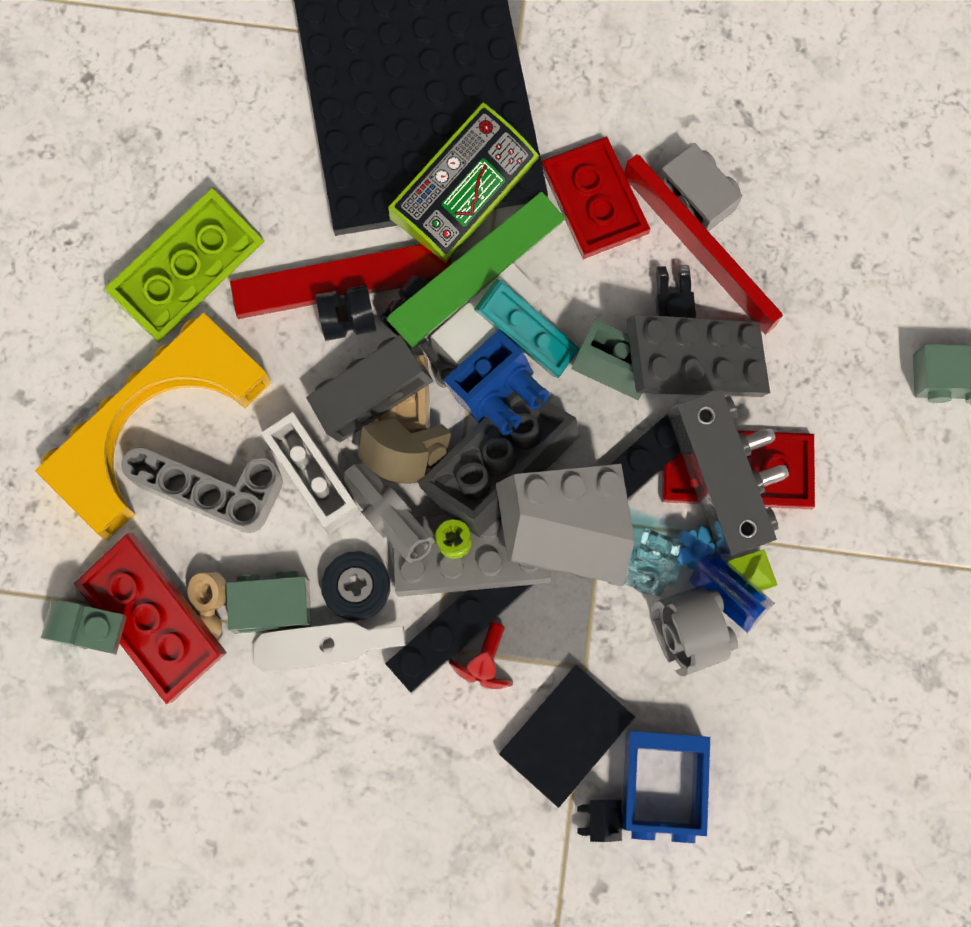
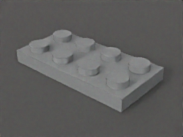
M449 514L414 517L435 541L431 547V552L421 561L417 560L409 563L394 548L395 593L398 597L552 583L551 571L508 561L501 516L480 537L470 531L472 547L461 558L453 559L444 556L436 543L435 535L438 527L443 522L454 519ZM450 532L446 535L447 546L451 547L452 543L455 546L461 544V533L456 532L454 536L453 532Z

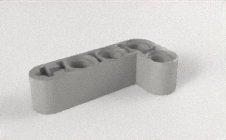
M133 448L128 451L121 463L124 475L139 488L245 533H253L263 527L283 484L282 476L276 466L266 458H256L248 462L236 487L145 448ZM148 464L155 472L158 473L157 477L155 478L152 474L146 471H140L138 473V466L140 465L145 467ZM270 471L272 479L267 485L261 487L254 485V479L258 473ZM176 476H185L186 482L183 488L178 491H170L169 485L171 480ZM212 490L220 491L221 496L217 504L204 506L203 500L208 492ZM245 505H254L256 512L253 518L249 521H239V510Z

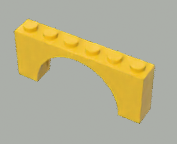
M204 312L198 318L188 320L181 328L180 335L170 344L166 343L159 347L152 357L153 360L145 368L134 371L126 379L125 386L115 396L110 395L98 405L97 412L87 422L83 421L77 424L69 433V439L59 448L48 451L42 457L41 465L35 470L99 536L107 541L135 515L119 490L114 471V455L120 432L130 416L142 404L163 392L193 387L209 389L224 394L245 409L271 384L267 373Z

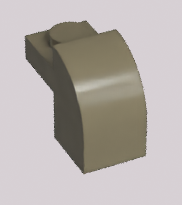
M395 417L362 426L358 457L370 470L386 480L405 484L418 483L425 476L426 468L436 466L447 455L451 432L441 424L411 434Z

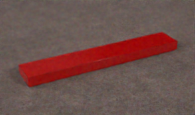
M638 154L629 159L624 172L629 184L752 321L760 322L761 331L766 335L774 329L782 318L783 313L644 159Z
M419 244L232 280L230 284L236 316L238 319L315 305L317 304L316 293L331 290L344 294L347 287L367 284L368 292L372 294L402 288L411 275L419 276L430 282L452 263L451 258L445 263L425 246Z

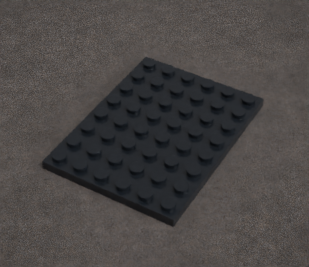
M294 0L335 236L398 226L390 220L388 207L483 102L508 122L539 155L538 160L494 209L527 204L540 192H543L548 198L508 0Z

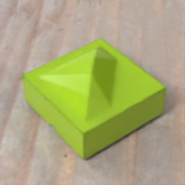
M765 549L726 562L739 598L771 589L778 585Z

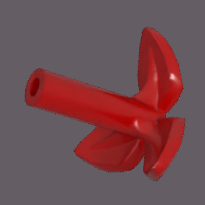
M491 622L480 653L470 661L467 667L450 659L449 664L453 670L469 683L479 681L480 685L484 688L502 689L511 687L513 681L495 678L496 665L494 658L505 627L499 623Z

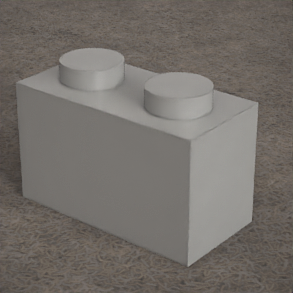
M693 143L662 167L659 175L663 182L708 231L733 213L743 196L736 181L729 176L726 177L716 166L713 156L706 150L702 151L696 143Z

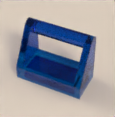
M718 552L704 555L696 564L689 579V582L695 587L702 586L708 591L716 589L723 600V612L746 633H749L775 604Z

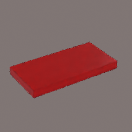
M737 430L738 434L744 433L745 436L759 432ZM774 432L775 440L771 444L751 450V455L747 456L752 471L757 470L761 472L778 465H784L788 469L789 475L787 478L764 487L765 492L761 493L764 505L768 508L812 510L815 508L814 434ZM682 453L663 468L662 502L700 504L696 491L691 486V478Z
M127 533L73 583L92 608L127 616L119 644L165 704L176 700L227 654L222 645L134 533Z

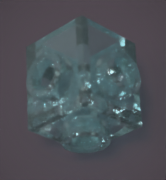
M644 528L637 547H633L624 584L635 588L641 593L661 598L666 585L674 586L680 572L681 564L676 562L681 541Z

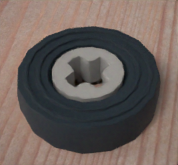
M362 551L346 552L336 557L326 567L321 580V592L327 607L338 617L350 621L366 620L376 615L385 606L390 594V577L384 564L375 556ZM357 576L360 581L366 580L367 586L361 588V595L354 596L352 591L345 590V586L351 583L350 577Z

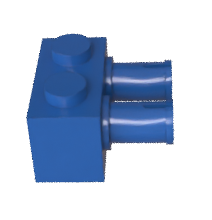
M500 330L443 379L455 400L478 423L484 417H487L503 435L513 432L508 426V422L515 429L518 428L521 422V417L503 402L513 391L532 410L541 407L536 398L544 404L549 397V391L531 377L534 372L524 352Z

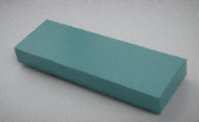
M495 279L474 308L479 315L505 334L517 347L553 377L559 378L580 349L502 280Z

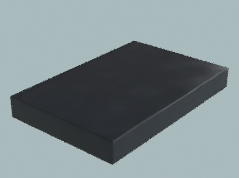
M575 665L502 749L499 755L559 808L634 720L635 716L580 667Z

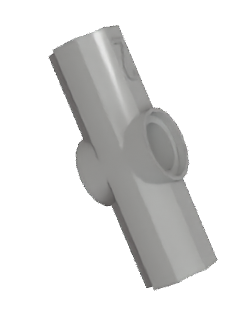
M364 462L357 465L353 464L344 472L341 483L363 509L361 513L383 538L386 536L392 546L409 563L417 560L421 561L431 552V547L435 541L411 515L412 510L390 486L387 488L382 479L370 470Z

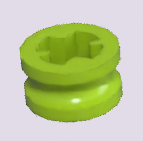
M455 519L447 520L436 530V543L444 556L457 559L465 556L470 551L472 537L469 528L464 522ZM453 532L454 536H456V532H460L462 543L458 546H455L454 543H452L451 547L447 546L446 535Z

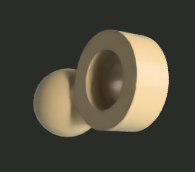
M214 571L194 575L188 584V598L192 606L199 611L198 616L214 637L218 639L222 632V623L215 615V610L221 608L227 601L226 581L222 575Z

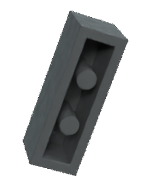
M399 335L396 338L392 337L384 340L379 344L377 350L366 358H360L351 362L347 366L346 371L336 378L321 382L315 388V392L306 398L326 434L341 443L362 429V426L368 425L432 383L433 379L414 347L412 348Z

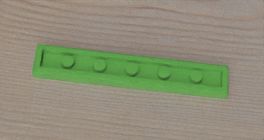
M540 192L393 311L387 318V321L413 348L483 290L512 263L514 264L561 225L566 218L544 193Z

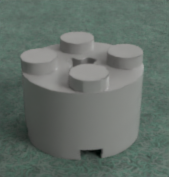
M698 586L654 602L652 611L659 609L660 617L653 621L655 633L667 661L676 660L681 667L674 670L678 675L686 676L727 661L730 658L731 651L738 648L736 634L730 626L727 627L723 617L724 604L721 595L716 589L708 591L704 587Z

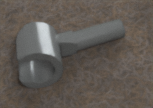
M424 342L421 348L437 372L435 376L436 383L440 387L446 388L447 386L441 379L440 374L444 371L452 372L456 367L451 364H444L429 342Z

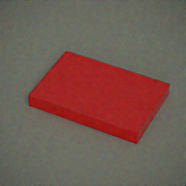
M607 136L541 161L544 175L563 216L566 218L565 221L583 259L650 233L651 229Z

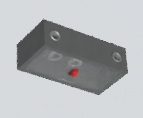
M722 389L680 403L670 409L667 414L688 469L691 486L696 491L718 555L733 556L777 540L774 532L779 529L776 516L770 507L765 508L761 493L765 492V486L787 478L789 475L788 469L784 465H778L761 472L757 470L752 471L747 456L751 455V450L771 444L775 440L773 430L764 429L747 436L744 433L738 434L733 420L737 418L735 404L730 396H724Z

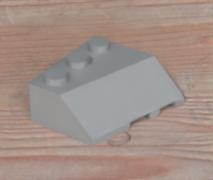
M621 464L513 474L496 483L509 562L549 571L557 570L575 574L576 577L602 580L616 586L624 585L635 539Z

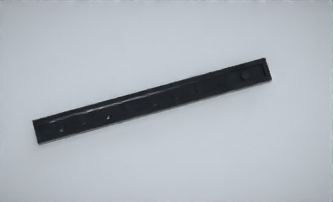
M668 414L610 464L622 465L628 501L657 476L670 461H673L681 454ZM534 585L467 590L385 663L386 666L407 690L413 694Z

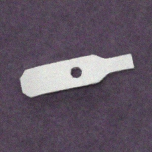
M353 622L263 633L260 634L253 644L254 665L263 673L357 662L371 650L406 646L404 626L368 630ZM328 638H332L334 648L331 652L326 653L323 650V642Z

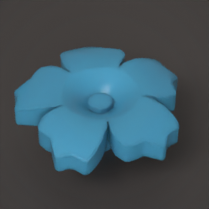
M698 525L696 530L690 528L686 531L681 530L677 539L683 546H679L676 549L677 554L674 559L677 560L679 565L687 564V567L697 572L704 569L705 559L711 560L716 552L715 543L710 542L712 535L708 527Z

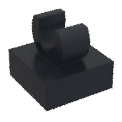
M590 800V804H583L577 807V812H587L590 814V826L587 828H577L579 835L590 836V842L622 841V800Z

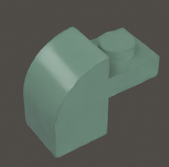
M51 599L41 639L116 655L127 616L73 602Z

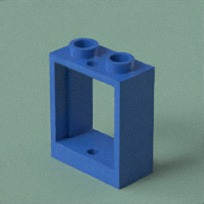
M637 731L626 732L622 829L631 831V839L655 840L656 833L671 834V842L696 843V836H707L710 737ZM638 749L693 753L691 824L635 820Z

